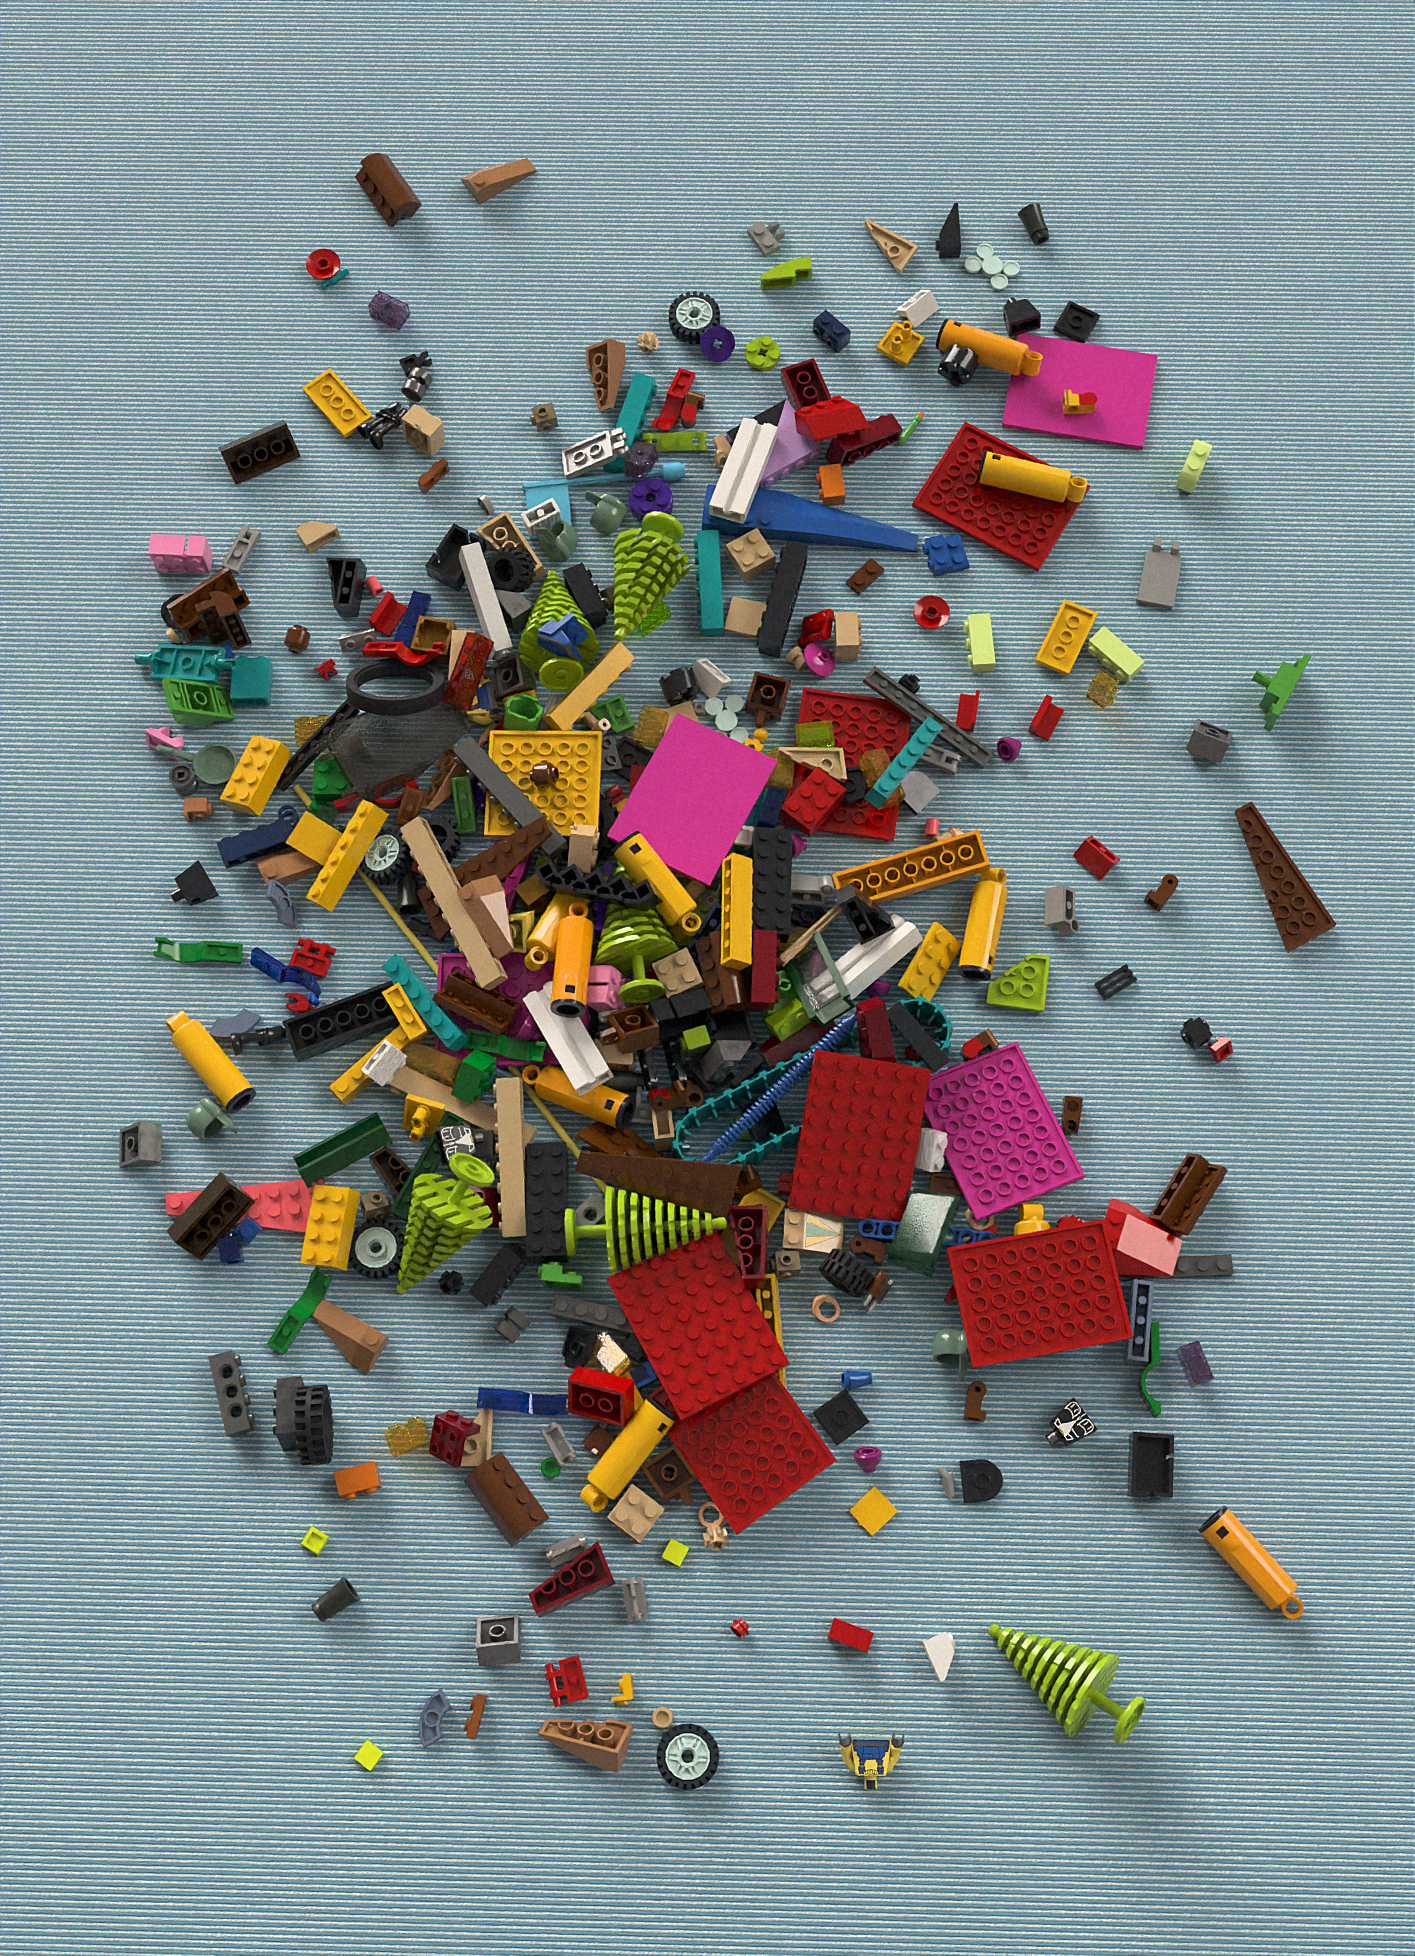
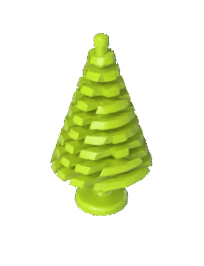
M663 512L647 513L642 520L644 534L634 539L633 537L638 535L642 529H630L621 532L614 540V556L616 557L614 558V597L617 596L614 601V628L616 630L614 639L616 641H624L626 635L630 634L689 572L690 565L682 568L689 561L686 552L677 558L675 557L682 550V547L677 543L684 536V528L675 517Z
M549 570L526 628L523 631L518 651L523 653L519 656L522 662L534 672L539 673V680L544 687L555 692H565L580 685L584 676L583 670L590 665L589 661L593 663L597 657L594 651L599 653V643L596 640L598 638L588 621L584 619L583 613L572 596L568 594L569 592L561 578L557 576V572ZM569 612H572L590 635L575 647L583 659L575 661L572 658L548 652L537 644V635L540 633L538 630L551 619L557 623Z
M618 860V868L615 870L614 877L616 878L623 873L632 882L633 886L637 885ZM608 904L600 936L601 942L598 944L595 957V965H611L624 976L633 973L634 981L624 984L619 989V999L624 1003L645 1004L662 998L665 994V986L658 980L646 979L645 973L654 972L653 963L678 952L679 949L668 932L666 925L662 922L661 916L657 913V909L654 907L646 912Z
M455 1153L451 1156L449 1166L452 1172L460 1178L458 1181L448 1179L436 1183L443 1177V1175L421 1174L415 1178L414 1190L411 1195L414 1198H412V1206L409 1208L408 1224L403 1243H406V1245L403 1247V1255L400 1262L401 1269L398 1274L400 1282L396 1286V1290L399 1293L406 1294L409 1287L417 1285L420 1280L429 1275L428 1273L437 1269V1266H440L453 1254L462 1249L463 1246L471 1241L470 1239L476 1237L492 1223L493 1217L482 1221V1219L487 1218L491 1214V1210L488 1205L474 1209L481 1206L484 1200L479 1195L473 1196L475 1192L468 1188L470 1185L480 1188L488 1187L494 1181L492 1170L478 1158L465 1153Z
M607 1186L605 1193L606 1224L578 1226L574 1209L567 1208L565 1210L567 1254L569 1257L577 1254L578 1238L606 1236L609 1267L611 1274H615L619 1271L620 1254L623 1270L631 1266V1234L635 1265L642 1263L643 1233L647 1259L654 1257V1233L657 1236L658 1253L661 1255L666 1252V1232H669L670 1249L674 1250L678 1245L677 1231H681L682 1244L685 1245L689 1243V1230L694 1231V1240L696 1241L701 1239V1229H706V1236L713 1234V1229H725L727 1221L725 1217L712 1219V1215L705 1212V1220H700L699 1210L693 1209V1220H688L687 1207L683 1206L680 1207L681 1221H677L675 1205L668 1202V1221H665L662 1200L656 1199V1222H653L651 1198L643 1196V1222L641 1223L639 1196L632 1192L630 1197V1223L626 1191L621 1189L618 1191L617 1210L615 1190L613 1187Z
M992 1624L989 1627L988 1634L998 1639L997 1645L1001 1650L1007 1647L1006 1657L1009 1660L1015 1658L1014 1667L1019 1672L1023 1668L1022 1677L1027 1683L1030 1681L1032 1690L1035 1694L1036 1692L1039 1693L1038 1697L1041 1702L1045 1703V1705L1047 1704L1048 1711L1051 1715L1056 1716V1721L1061 1727L1064 1726V1731L1070 1738L1074 1737L1075 1734L1077 1735L1085 1727L1098 1707L1119 1720L1113 1733L1116 1743L1120 1745L1130 1736L1143 1714L1146 1699L1141 1696L1135 1697L1124 1709L1105 1696L1116 1675L1115 1671L1118 1669V1655L1111 1653L1106 1656L1104 1651L1096 1650L1093 1652V1649L1088 1647L1080 1649L1079 1645L1071 1643L1066 1646L1067 1643L1061 1640L1053 1643V1638L1045 1637L1040 1639L1041 1636L1031 1634L1030 1637H1027L1028 1633L1019 1631L1014 1635L1015 1629L1007 1627L1005 1630H1002L997 1624Z

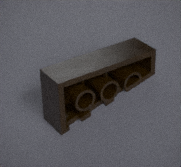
M384 1146L371 1154L369 1161L393 1199L396 1200L412 1170L387 1146Z

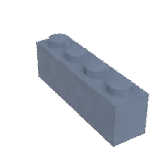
M1134 1279L1130 1283L1128 1318L1133 1338L1125 1340L1124 1363L1145 1365L1148 1362L1154 1292L1153 1281Z

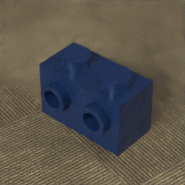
M824 310L813 320V333L836 353H839L850 343L851 331L827 310Z

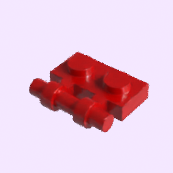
M299 938L298 945L303 946V949H294L288 965L289 968L326 979L332 960L326 958V955L334 956L336 948L330 947L326 943H316L309 938ZM311 949L320 951L318 955L309 953Z
M579 1655L559 1660L560 1669L556 1671L554 1670L553 1663L545 1665V1678L549 1682L551 1690L549 1695L550 1699H553L554 1707L563 1705L561 1696L567 1695L568 1703L589 1698ZM560 1676L563 1678L565 1687L559 1690L556 1679Z

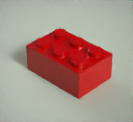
M816 767L781 807V816L811 838L846 798V788Z
M578 1366L568 1378V1413L625 1427L634 1414V1380Z

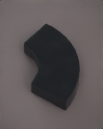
M797 904L791 905V923L799 927L810 929L826 914L821 907L806 909Z

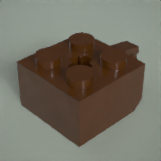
M755 671L746 699L745 713L757 717V728H763L766 720L771 719L781 722L791 689V680Z
M644 1004L611 1012L607 1017V1029L599 1034V1040L603 1046L616 1044L622 1054L659 1045V1025Z
M675 1443L641 1467V1470L664 1504L672 1498H675L676 1501L681 1498L686 1507L694 1502L688 1492L692 1490L690 1486L698 1481V1477ZM667 1469L675 1471L673 1478L665 1477Z

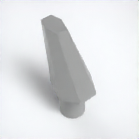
M942 1466L937 1472L942 1477L940 1482L948 1500H951L955 1495L953 1473L949 1474L944 1466Z

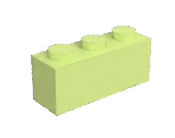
M990 613L968 615L967 622H964V633L968 634L965 644L966 649H969L970 655L967 656L968 666H971L972 673L994 671L996 662Z
M1103 626L1088 641V652L1092 656L1097 657L1106 668H1110L1118 679L1128 683L1142 670L1145 661L1106 627Z

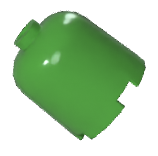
M521 694V697L515 698L511 696L506 704L503 723L504 731H537L543 712V707L538 704L539 700L526 694Z

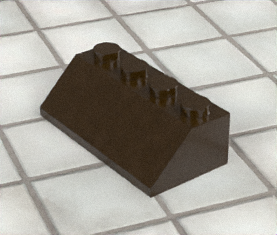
M284 420L218 447L235 484L301 457Z
M220 1172L170 1226L167 1233L177 1245L202 1261L255 1203V1200L233 1180Z

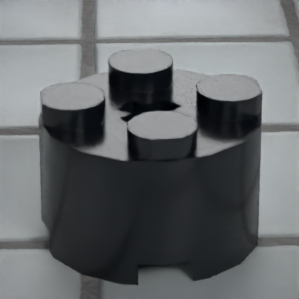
M955 344L947 348L937 372L949 380L951 385L959 387L960 384H968L971 381L979 363L977 362L978 356L967 347L965 349L956 348L957 345Z
M687 667L672 670L669 672L670 676L665 679L663 676L660 678L659 684L670 707L678 705L686 699L687 701L697 699L696 694L701 690L692 667L689 670Z

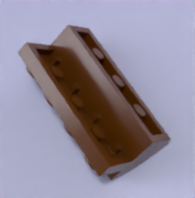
M373 153L365 157L360 162L363 167L356 174L355 178L388 226L393 227L403 214L412 217L422 203L389 156L382 153Z
M227 567L166 606L174 625L189 642L206 633L195 606L202 601L211 600L210 592L220 591L228 594L233 599L238 611L251 604L244 589L236 583L230 569Z
M220 591L210 592L211 600L202 601L195 606L213 645L229 638L235 650L252 644L234 601L228 594Z
M721 930L711 932L710 936L695 940L706 994L712 1005L711 1014L714 1015L729 1009L738 1012L750 1008V985L746 968L737 970L721 965Z
M458 970L447 976L444 988L436 992L433 997V1001L438 1003L440 1007L448 1008L454 1011L456 1015L471 1020L473 1024L488 1029L490 1033L498 1035L508 1034L515 1024L522 1007V1003L494 989L489 991L480 988L475 979Z
M1188 1153L1148 1217L1179 1238L1182 1235L1188 1236L1199 1217L1203 1214L1208 1202L1213 1198L1216 1189L1224 1180L1228 1170L1224 1166L1210 1164L1199 1154Z
M499 1452L488 1461L482 1462L464 1480L511 1547L527 1538L534 1529L550 1518L502 1452Z

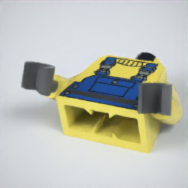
M485 666L482 669V674L463 691L464 701L454 703L456 713L466 712L470 721L484 726L495 720L502 719V716L499 715V712L502 710L497 707L493 684L489 680V678H495V673L490 672L493 667Z
M848 1732L846 1739H842L841 1734H838L842 1759L848 1769L855 1772V1775L864 1776V1789H877V1776H886L887 1773L893 1770L899 1760L901 1747L904 1744V1734H902V1738L899 1740L895 1739V1732L892 1733L891 1740H856L851 1738L850 1732Z

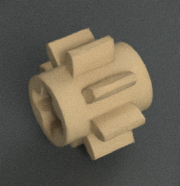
M645 331L643 335L639 334L637 346H639L642 352L649 354L653 352V349L657 350L659 342L655 333Z
M711 1525L707 1528V1533H703L705 1547H710L713 1551H720L725 1547V1543H729L726 1528L722 1529L719 1525Z

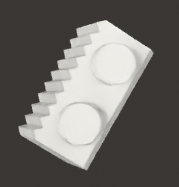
M553 498L521 514L523 524L530 536L536 535L533 530L534 526L536 528H549L552 524L562 521L560 509Z
M384 1040L361 1071L384 1087L385 1084L388 1085L393 1080V1074L396 1070L401 1069L405 1065L407 1056L390 1042Z
M921 1128L915 1168L929 1172H940L942 1170L941 1168L944 1165L943 1155L948 1143L947 1133L930 1128Z

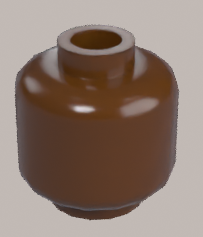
M294 625L287 630L284 644L289 648L290 652L299 654L300 651L307 650L311 637L310 633L307 632V628Z
M551 762L535 764L532 771H530V780L538 788L552 787L559 780V770Z

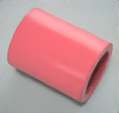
M370 576L365 580V585L374 597L382 594L384 589L375 576Z
M928 818L926 819L925 837L933 839V836L938 835L939 820Z

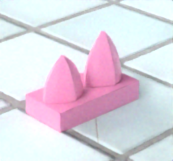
M169 726L157 730L150 727L146 731V745L154 749L157 745H162L181 751L184 739L183 737L170 738ZM175 756L171 757V758H173V759H175V760H178V759H179L178 757H175Z

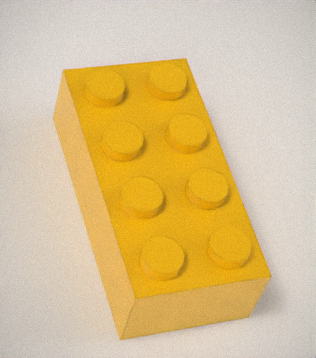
M253 735L220 800L231 810L260 817L292 752L281 741Z
M314 1184L300 1260L301 1264L310 1267L347 1270L361 1192L348 1187Z

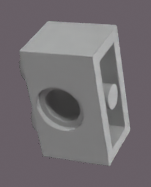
M596 1192L575 1210L577 1225H600L602 1222L606 1223L605 1200ZM589 1213L597 1215L593 1221H588L586 1216Z

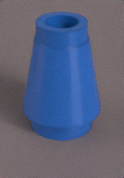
M847 1370L841 1374L842 1386L844 1389L852 1390L872 1384L871 1372Z

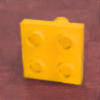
M895 321L878 344L876 351L907 367L924 343L925 337L911 330L912 323L910 321H904L903 324Z
M411 1094L406 1096L402 1128L411 1131L409 1134L410 1141L418 1143L422 1135L432 1137L433 1129L437 1128L444 1116L445 1104Z

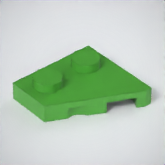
M622 694L600 702L589 709L598 719H607L611 725L610 728L618 735L635 728Z

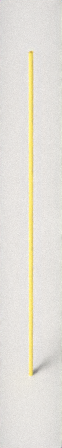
M297 784L293 789L309 809L312 800L300 784ZM313 814L318 819L330 825L324 816L320 817ZM358 866L357 873L438 977V964L411 929L407 927L405 921L396 912L375 882L361 871V866ZM507 1067L513 1076L523 1079L517 1067ZM527 1083L524 1091L563 1142L567 1143V1147L578 1160L581 1151L540 1097L536 1095L533 1088ZM591 1177L605 1195L606 1183L603 1180ZM643 1233V1234H642V1237H643V1239H642V1245L645 1247L644 1233ZM654 1247V1254H656L658 1251Z

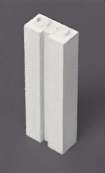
M743 418L710 501V515L744 524L777 440L778 427L769 423L760 425L755 419Z
M476 542L461 546L459 560L491 659L501 661L507 658L513 646L480 543Z
M894 913L891 918L896 927L895 929L863 945L859 942L835 962L851 995V1000L923 941L915 925L908 921L905 922L902 917ZM829 969L809 984L813 991L812 994L834 981ZM834 984L818 996H815L814 999L824 1003L840 992L836 984Z
M549 981L544 984L543 990L538 993L537 991L530 992L523 998V1001L576 1092L581 1097L611 1079L614 1075L580 1018L561 1017L551 1012L550 1004L553 981Z

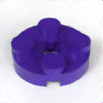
M712 326L701 334L700 350L706 359L722 362L732 355L735 348V338L731 331L722 326ZM715 339L722 342V344L719 345V349L713 346V343H715Z

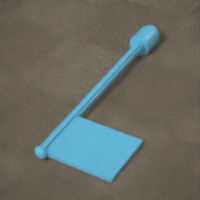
M673 462L664 463L663 467L655 470L579 477L568 480L523 482L522 490L526 493L527 511L553 498L560 509L562 521L572 526L568 487L657 477L664 478L665 482L676 481L686 478L684 463ZM537 534L529 535L530 540H539Z

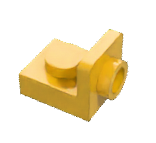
M631 1673L622 1674V1679H619V1691L623 1692V1696L611 1697L612 1702L616 1701V1706L629 1705V1700H634Z

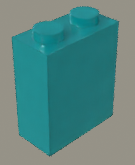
M240 656L235 658L237 666H235V670H232L230 699L233 705H271L273 665L270 658L265 656H258L257 658Z

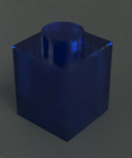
M231 1233L223 1235V1238L218 1239L220 1260L224 1266L244 1262L242 1241L238 1235Z

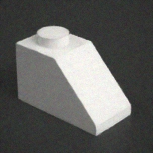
M946 1632L922 1642L939 1683L946 1678L955 1652L953 1647L956 1646L952 1635H947Z

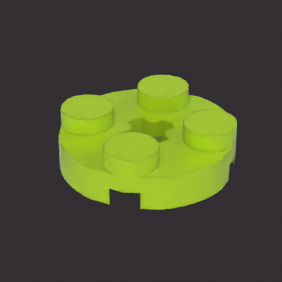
M770 336L756 338L746 345L745 359L751 368L769 371L778 364L780 348ZM760 352H766L765 357L758 354H760Z

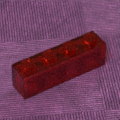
M466 633L445 690L443 702L456 709L470 710L494 645L492 640L479 633Z

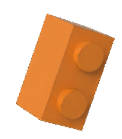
M841 465L819 466V473H816V483L820 484L821 488L818 489L819 500H823V505L826 506L845 504L846 494Z
M374 1461L334 1472L339 1497L345 1498V1500L355 1499L358 1497L357 1494L363 1492L366 1495L378 1492L377 1488L382 1487L377 1463Z

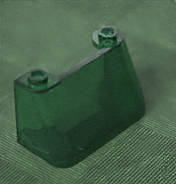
M914 1188L913 1191L909 1190L905 1200L908 1204L893 1242L888 1243L885 1254L888 1255L887 1262L932 1278L936 1269L934 1267L939 1259L951 1223L959 1210L961 1196Z

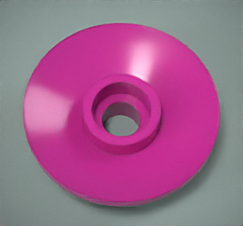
M816 642L806 646L804 660L807 667L817 676H829L835 668V661L829 649Z

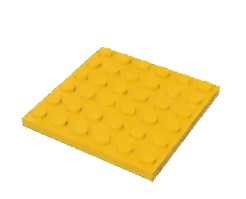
M490 730L489 757L564 838H570L572 830L570 827L574 826V824L597 826V832H599L602 731ZM551 762L559 770V780L552 787H536L534 782L530 780V771H532L535 764ZM486 791L485 838H506L518 831L513 825L514 821L511 818L507 819L501 812L502 808L492 803L489 798L490 795Z

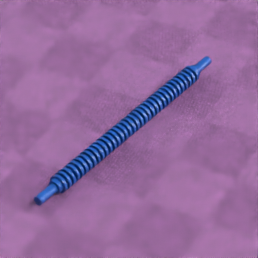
M856 1011L849 1018L841 1019V1024L837 1023V1027L834 1026L832 1028L834 1032L830 1030V1035L826 1033V1038H821L823 1043L820 1040L817 1042L820 1046L814 1045L815 1049L830 1052L828 1048L833 1050L832 1044L837 1046V1042H841L839 1037L844 1039L845 1036L843 1034L847 1036L849 1034L848 1031L851 1032L853 1030L854 1023L857 1021ZM811 1048L810 1051L812 1053L808 1051L806 1053L808 1057L806 1055L803 1056L804 1060L800 1058L801 1064L796 1062L797 1068L793 1065L791 1068L794 1071L789 1069L790 1075L785 1073L784 1076L786 1078L782 1076L780 1078L782 1082L780 1080L777 1081L778 1086L774 1083L773 1087L775 1089L770 1087L771 1093L766 1091L767 1097L764 1094L762 1095L764 1100L759 1098L758 1101L760 1103H754L756 1107L750 1106L752 1111L748 1108L746 1111L749 1114L744 1112L745 1118L740 1116L741 1122L737 1119L735 1121L737 1125L733 1123V1129L731 1127L728 1128L730 1132L725 1130L726 1136L721 1134L722 1140L718 1137L716 1140L719 1143L717 1144L714 1141L712 1149L700 1161L710 1162L717 1155L725 1154L726 1152L723 1149L725 1148L728 1151L727 1145L732 1147L731 1141L737 1142L734 1139L735 1137L739 1140V1134L743 1136L744 1133L742 1131H748L746 1127L752 1128L750 1123L752 1125L756 1124L753 1121L754 1119L757 1122L759 1121L757 1116L763 1117L761 1112L765 1115L767 1113L765 1109L769 1111V1105L771 1107L774 1106L772 1102L778 1103L776 1098L782 1099L780 1094L783 1097L786 1095L783 1091L788 1093V1088H793L791 1084L794 1086L797 1084L795 1080L799 1082V1077L803 1079L804 1075L802 1073L807 1075L806 1069L811 1071L810 1066L812 1067L815 1049Z

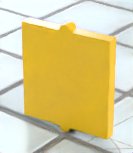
M875 1486L849 1510L859 1522L858 1525H862L871 1536L898 1512L888 1501V1497H884Z

